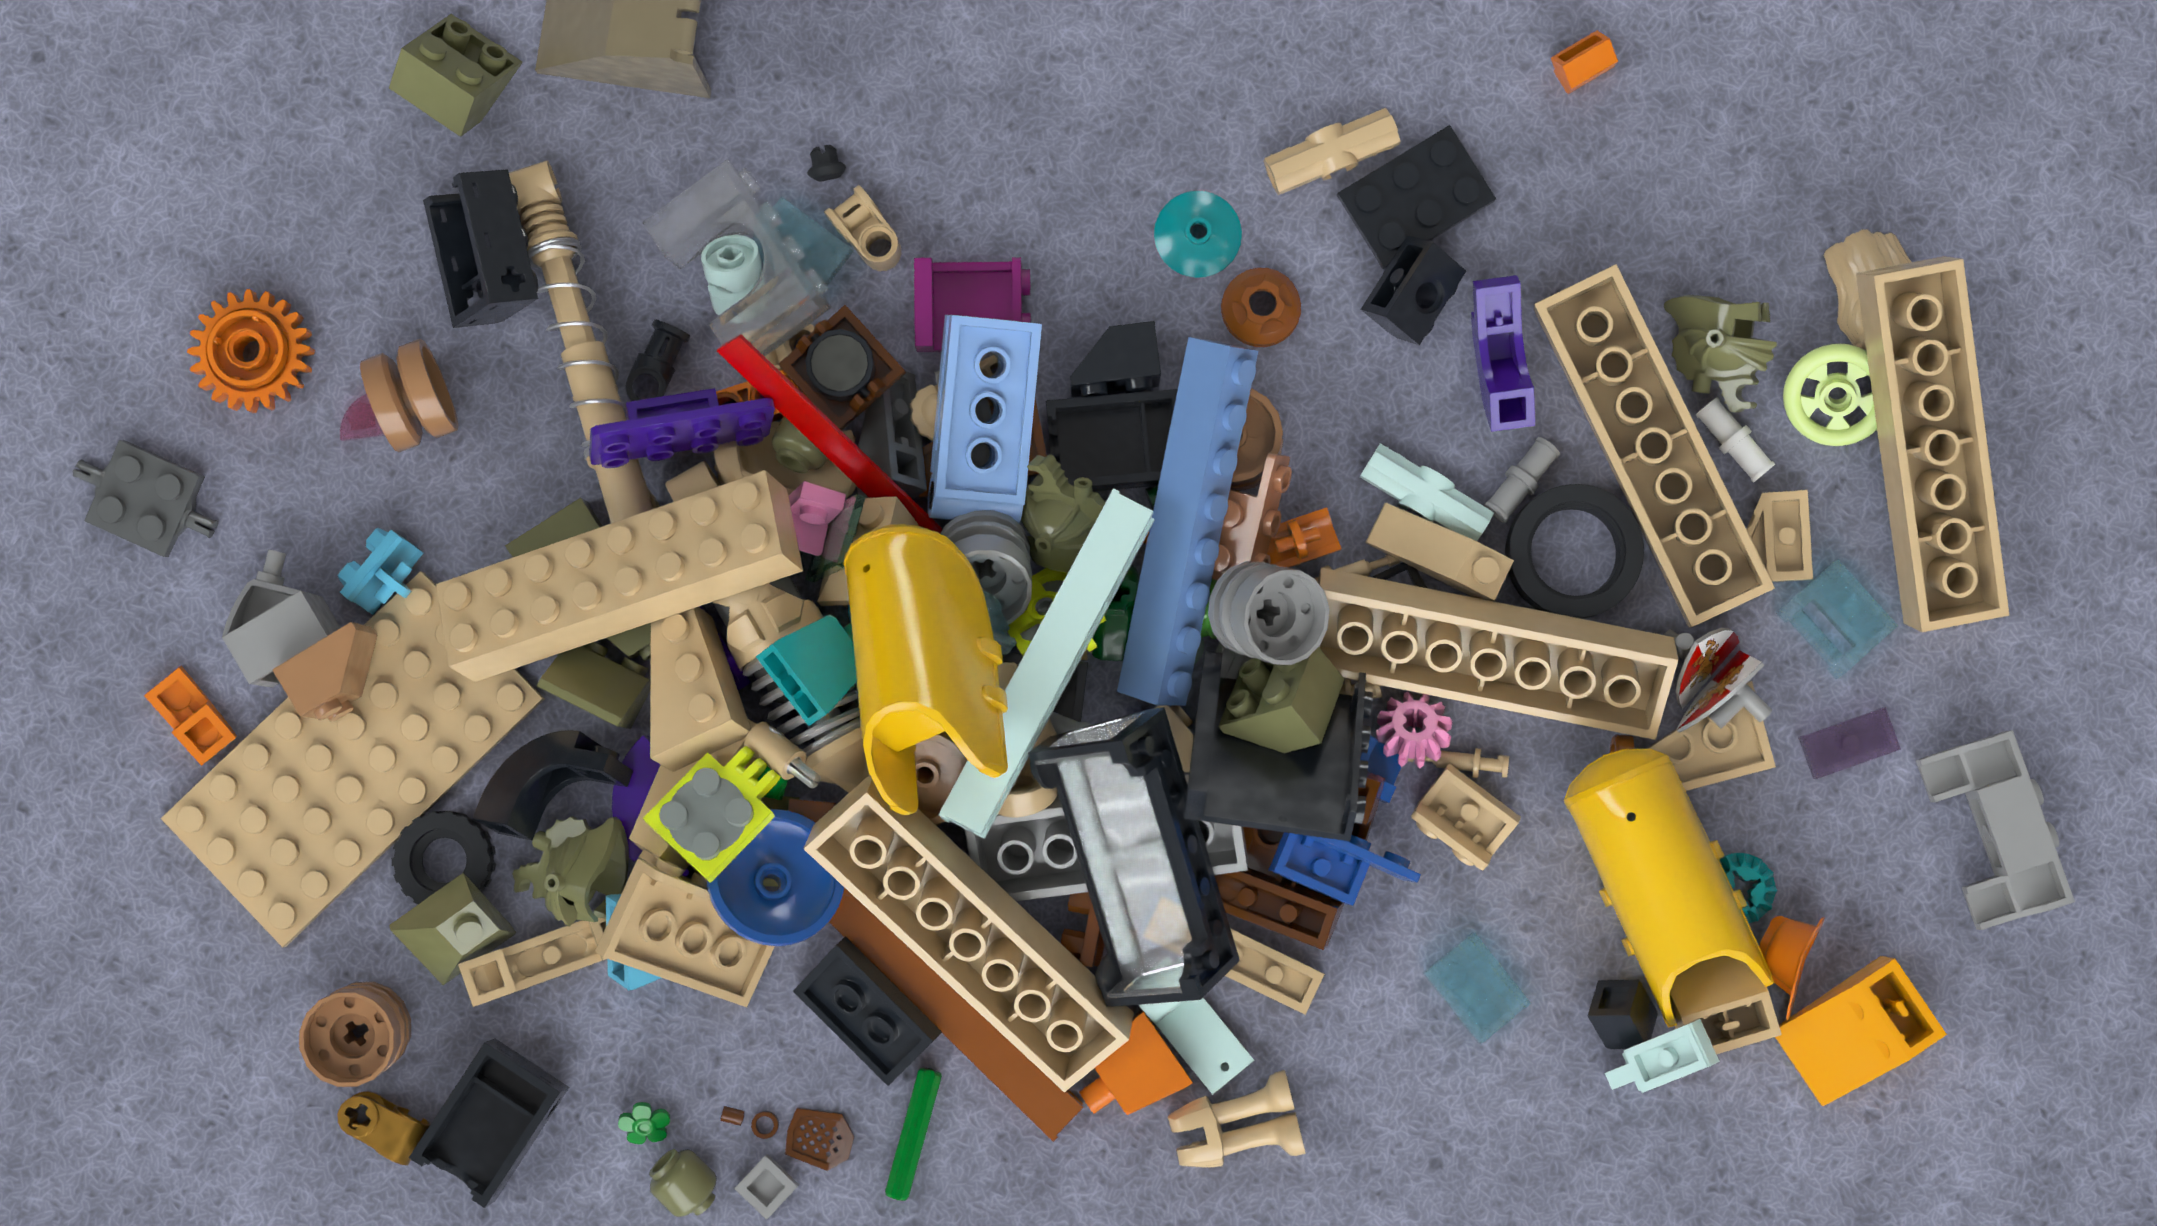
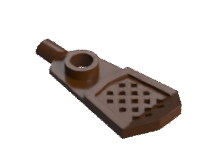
M724 1106L720 1121L741 1126L744 1119V1111ZM797 1108L787 1130L785 1155L829 1171L849 1159L855 1136L841 1113ZM770 1111L759 1112L752 1120V1131L761 1139L771 1138L778 1131L779 1120ZM767 1116L772 1119L774 1127L770 1133H762L758 1130L757 1121L760 1117ZM812 1120L813 1124L809 1125L808 1121ZM824 1123L826 1127L822 1129L820 1125ZM803 1124L805 1126L804 1130L800 1128V1126H802ZM836 1126L838 1130L834 1132L832 1128ZM816 1128L818 1132L814 1133L813 1129ZM828 1131L830 1135L826 1137L825 1132ZM809 1133L810 1136L806 1138L804 1134ZM821 1136L822 1140L818 1141L817 1137ZM799 1137H801L802 1139L801 1142H798L797 1140ZM833 1139L834 1143L831 1144L829 1140ZM813 1140L815 1144L811 1146L809 1142ZM825 1143L827 1147L823 1149L821 1145ZM803 1145H805L807 1148L804 1151L802 1149ZM818 1148L819 1152L815 1153L814 1149ZM828 1151L831 1153L829 1157L826 1154Z

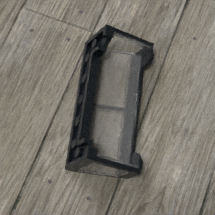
M1165 707L1148 709L1050 736L1028 753L1030 769L1033 777L1041 787L1045 789L1057 788L1107 954L1101 959L1095 974L1096 983L1102 991L1106 1007L1201 1000L1240 959L1199 821L1184 818L1188 784Z

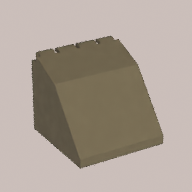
M546 0L535 71L537 74L710 98L711 88L695 57L691 55L693 54L698 22L689 18H681L682 12L699 13L701 0Z

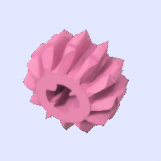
M1407 691L1404 693L1403 703L1391 697L1387 702L1388 711H1380L1377 716V723L1381 727L1376 730V738L1378 742L1385 743L1383 753L1386 757L1399 754L1398 764L1401 767L1408 762V758L1414 759L1419 769L1424 766L1425 756L1437 762L1441 758L1440 748H1447L1450 745L1451 736L1447 732L1452 728V720L1450 717L1442 716L1445 709L1442 702L1429 705L1430 696L1427 694H1423L1420 700H1413V695ZM1412 726L1413 731L1408 732L1406 728ZM1419 727L1422 731L1416 733L1415 728Z

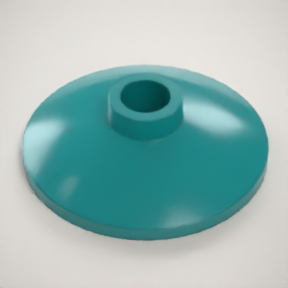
M1206 191L1185 192L1171 199L1159 213L1154 228L1155 245L1162 260L1177 273L1195 278L1208 277L1225 269L1236 257L1242 239L1240 220L1233 207L1220 196ZM1196 224L1203 225L1207 230L1206 236L1201 239L1194 238L1190 233L1191 227Z

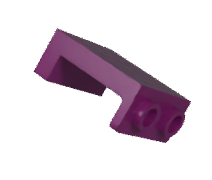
M1012 257V261L934 263L932 258H914L916 351H942L945 315L1031 323V313H1022V296H1031L1030 269H1022L1021 257Z

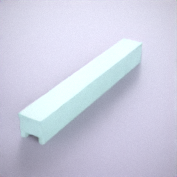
M1113 488L1005 689L1008 710L1003 713L1008 762L1007 772L997 778H993L979 772L967 760L938 814L944 821L948 823L951 821L983 839L986 838L1029 757L1028 753L1033 750L1155 520L1152 518V510L1121 495L1120 491Z

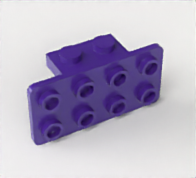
M715 388L626 402L625 409L628 420L596 425L590 429V461L592 465L602 464L604 468H617L626 465L629 460L647 457L650 461H660L672 457L674 452L692 450L693 453L697 454L708 453L716 450L720 444L736 441L738 446L755 445L763 441V438L770 434L775 410L772 398H763L719 406Z

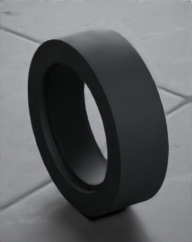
M1567 484L1543 492L1522 508L1510 526L1505 544V556L1514 560L1508 574L1517 592L1529 605L1539 611L1584 619L1613 608L1630 593L1642 570L1644 543L1640 527L1634 515L1620 499L1606 490L1595 486ZM1570 509L1584 511L1597 517L1610 531L1616 549L1614 568L1607 581L1593 593L1578 596L1560 593L1549 587L1536 572L1531 556L1532 540L1538 526L1550 514Z

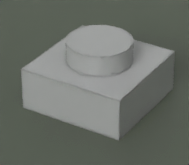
M766 1154L734 1189L767 1220L800 1184L772 1157Z

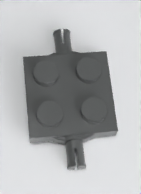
M119 440L109 464L103 470L82 459L75 465V467L82 470L74 469L73 477L96 486L95 497L84 521L162 557H169L178 537L187 528L211 538L215 531L210 528H217L218 526L217 520L195 512L196 498L205 476L128 441Z

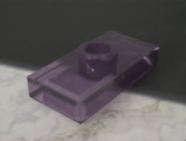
M1886 707L1798 737L1813 779H1818L1901 750Z

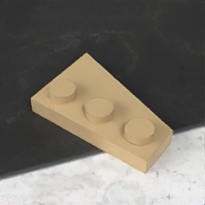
M1748 681L1746 684L1755 692L1753 682ZM1744 707L1722 729L1707 716L1680 733L1676 729L1646 748L1668 755L1685 791L1776 767L1764 722H1759Z

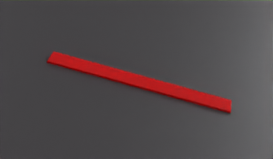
M742 334L717 348L716 351L765 398H772L774 407L869 498L897 497L918 523V526L941 534L943 529L932 518H929V515L891 480L886 473Z

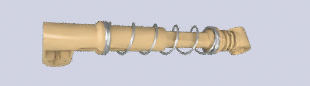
M549 161L509 172L511 184L515 186L518 194L517 210L521 225L528 236L527 252L530 265L542 268L546 285L538 287L537 293L549 292L558 322L548 326L546 330L555 331L560 329L566 350L561 353L563 364H560L558 369H565L574 400V403H571L569 407H577L587 440L581 444L582 447H587L583 452L585 460H587L590 468L596 471L610 522L614 523L660 507L656 497L647 488L638 458L631 459L626 465L617 468H604L602 464H591L589 456L590 429L596 425L628 420L623 410L626 404L621 402L616 385L619 378V370L609 363L604 346L608 338L607 331L602 326L590 322L588 312L596 301V293L591 288L578 283L576 275L582 269L585 259L584 255L580 252L581 245L577 235L571 232L567 226V220L561 206L562 197L559 188L555 189L554 185L557 184ZM579 255L580 265L574 270L571 259ZM580 288L587 290L592 296L591 304L587 309ZM592 326L603 332L604 339L602 342L596 341Z

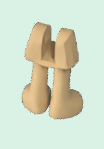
M1285 1070L1270 1075L1266 1086L1254 1093L1213 1104L1207 1096H1204L1172 1112L1168 1116V1120L1173 1133L1204 1127L1207 1139L1177 1148L1179 1165L1187 1167L1223 1166L1224 1156L1265 1145H1279L1290 1156L1306 1154L1296 1112L1281 1115L1259 1124L1222 1132L1221 1124L1264 1113L1295 1110Z

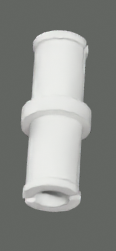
M1718 397L1696 414V417L1701 419L1722 444L1719 447L1722 453L1726 454L1728 452L1750 476L1753 483L1775 465L1750 437L1749 434L1752 432L1747 425L1742 427L1722 405Z

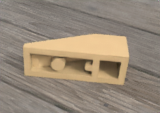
M1384 503L1365 542L1473 598L1495 601L1514 560L1471 538L1388 503Z

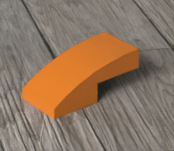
M182 665L144 695L174 729L171 733L201 766L237 737L228 722Z

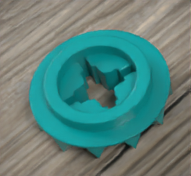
M1732 853L1722 857L1719 861L1732 889L1735 887L1733 880L1735 877L1732 872L1741 881H1758L1747 891L1750 906L1746 902L1748 906L1742 910L1748 923L1759 921L1761 917L1772 909V903L1778 891L1773 877L1774 872L1768 868L1761 858L1747 853Z

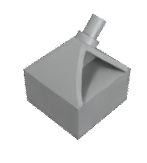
M268 549L263 572H257L256 580L253 579L246 584L234 603L226 621L222 638L249 684L273 688L280 684L272 669L341 627L322 596L283 586L285 578L280 576L286 554Z

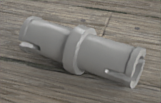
M1538 437L1517 466L1511 465L1505 472L1507 478L1490 500L1484 504V507L1494 512V518L1502 523H1506L1526 495H1533L1538 489V480L1553 461L1559 457V450L1546 439Z

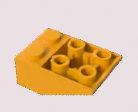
M1880 956L1791 1016L1789 1020L1779 1024L1782 1035L1775 1037V1039L1820 1105L1825 1106L1911 1060L1947 1034L1897 960Z

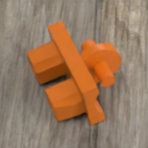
M1326 507L1280 523L1278 532L1274 537H1271L1267 554L1271 558L1270 564L1290 568L1340 551L1342 548L1336 536L1328 508Z

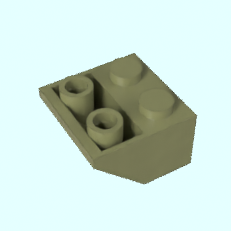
M450 14L401 48L389 89L461 137L483 120L521 66L522 61L507 52L504 47L495 44L473 29L467 22Z
M1320 647L1308 658L1292 665H1277L1261 661L1257 658L1250 659L1243 663L1239 670L1238 678L1226 703V708L1218 727L1223 733L1282 753L1322 743L1344 678Z

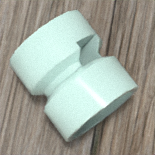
M728 235L715 239L706 245L701 254V261L705 278L708 282L712 308L716 314L731 320L746 319L757 315L767 305L769 294L765 276L762 273L759 248L755 241L747 236Z

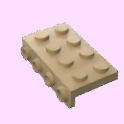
M658 858L655 865L637 859L595 952L615 962L747 1007L775 946L752 942L730 929L716 912L709 896L707 880L700 873L694 872L692 878L681 875L683 868L664 859Z

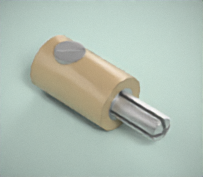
M767 722L756 724L748 732L744 741V747L748 746L754 752V756L757 759L761 758L784 780H789L795 776L809 788H815L818 785L816 782H820L821 776L805 764L806 753L787 739L783 733Z

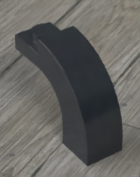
M565 730L548 733L523 745L503 762L484 789L473 819L498 834L533 841L545 808L551 799L563 788L572 783L586 780L628 787L633 770L618 760L620 755L617 752L601 746L581 731Z

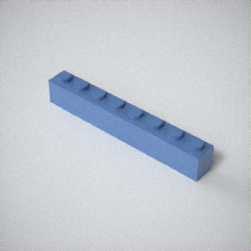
M1188 337L1152 515L1155 521L1148 534L1117 688L1119 693L1155 705H1186L1188 693L1192 686V673L1196 653L1201 642V629L1205 609L1210 598L1213 570L1219 554V541L1224 517L1228 510L1230 487L1233 473L1237 466V453L1242 429L1246 422V409L1251 385L1256 374L1257 350L1218 341Z

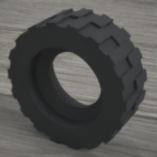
M435 811L425 816H419L412 820L413 823L410 826H405L400 832L402 834L400 839L395 841L393 847L395 853L394 857L391 858L392 866H394L395 870L393 876L396 883L399 882L401 885V891L406 897L410 896L416 904H420L449 883L433 880L426 873L423 866V855L426 848L433 841L440 838L453 839L463 847L466 854V867L463 873L481 892L492 881L490 877L492 872H495L496 863H494V855H496L495 846H492L490 842L491 836L488 831H484L478 821L467 817L466 814L451 811Z

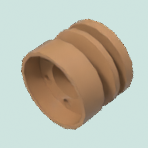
M354 982L320 999L306 1013L299 1030V1050L306 1066L320 1080L337 1087H357L374 1080L405 1053L411 1038V1017L404 1001L391 988L376 982ZM365 1023L369 1031L357 1038L353 1030Z

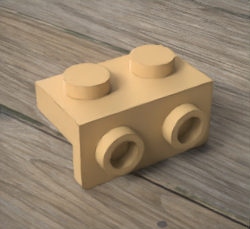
M1450 763L1422 796L1411 815L1412 819L1416 821L1417 827L1425 835L1433 839L1439 838L1452 848L1453 854L1461 862L1469 866L1475 865L1482 871L1488 866L1492 855L1515 829L1521 819L1518 814Z

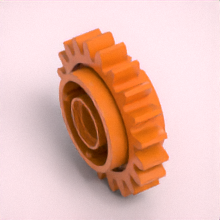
M246 289L242 302L237 295L229 292L227 294L228 307L225 308L218 302L212 301L211 306L215 316L213 318L204 314H199L198 316L199 320L206 326L205 330L190 331V335L201 342L200 346L187 349L188 354L201 359L200 362L190 367V371L197 375L206 374L198 386L205 391L214 389L211 399L215 402L222 403L228 398V408L234 411H238L244 402L247 411L257 413L260 400L267 409L275 410L274 397L276 395L288 402L291 401V395L287 390L289 385L303 389L304 384L297 378V373L312 372V368L302 362V357L315 354L313 348L302 344V341L312 336V332L307 328H297L304 317L298 312L288 314L291 304L284 299L275 304V296L265 291L258 302L257 294L251 289ZM258 341L260 346L258 356L252 361L245 362L243 358L244 348L250 342Z

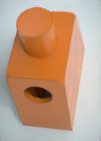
M1141 1010L1133 1017L1129 1040L1094 1068L1100 1077L1080 1090L1079 1094L1093 1114L1116 1099L1126 1115H1129L1188 1087L1193 1082L1145 1012Z

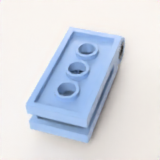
M945 315L930 470L933 474L931 475L928 491L929 518L953 520L957 516L973 511L994 510L1011 516L1020 524L1026 497L1027 465L1029 464L1042 324ZM987 352L993 353L998 360V369L991 377L984 376L979 366L982 356ZM988 397L994 405V413L988 421L981 422L976 416L975 407L979 400ZM984 442L989 448L990 456L983 466L976 467L971 460V452L974 446Z

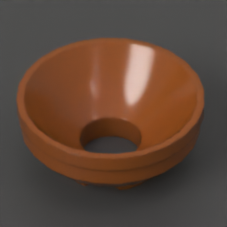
M1253 268L1237 275L1229 283L1221 301V313L1228 331L1237 340L1253 347H1269L1284 341L1293 333L1301 315V301L1296 287L1286 275L1270 268ZM1259 291L1269 292L1275 299V310L1267 316L1256 315L1249 305V299L1254 293Z

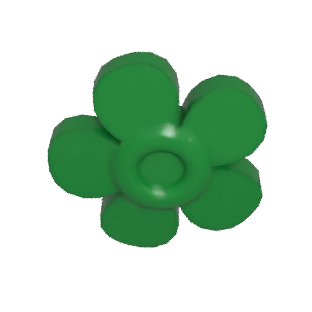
M647 1102L634 1104L632 1113H622L618 1118V1127L627 1132V1140L633 1144H643L646 1141V1136L649 1141L654 1143L664 1140L667 1136V1129L665 1127L670 1123L668 1111L657 1109L652 1112V1107Z

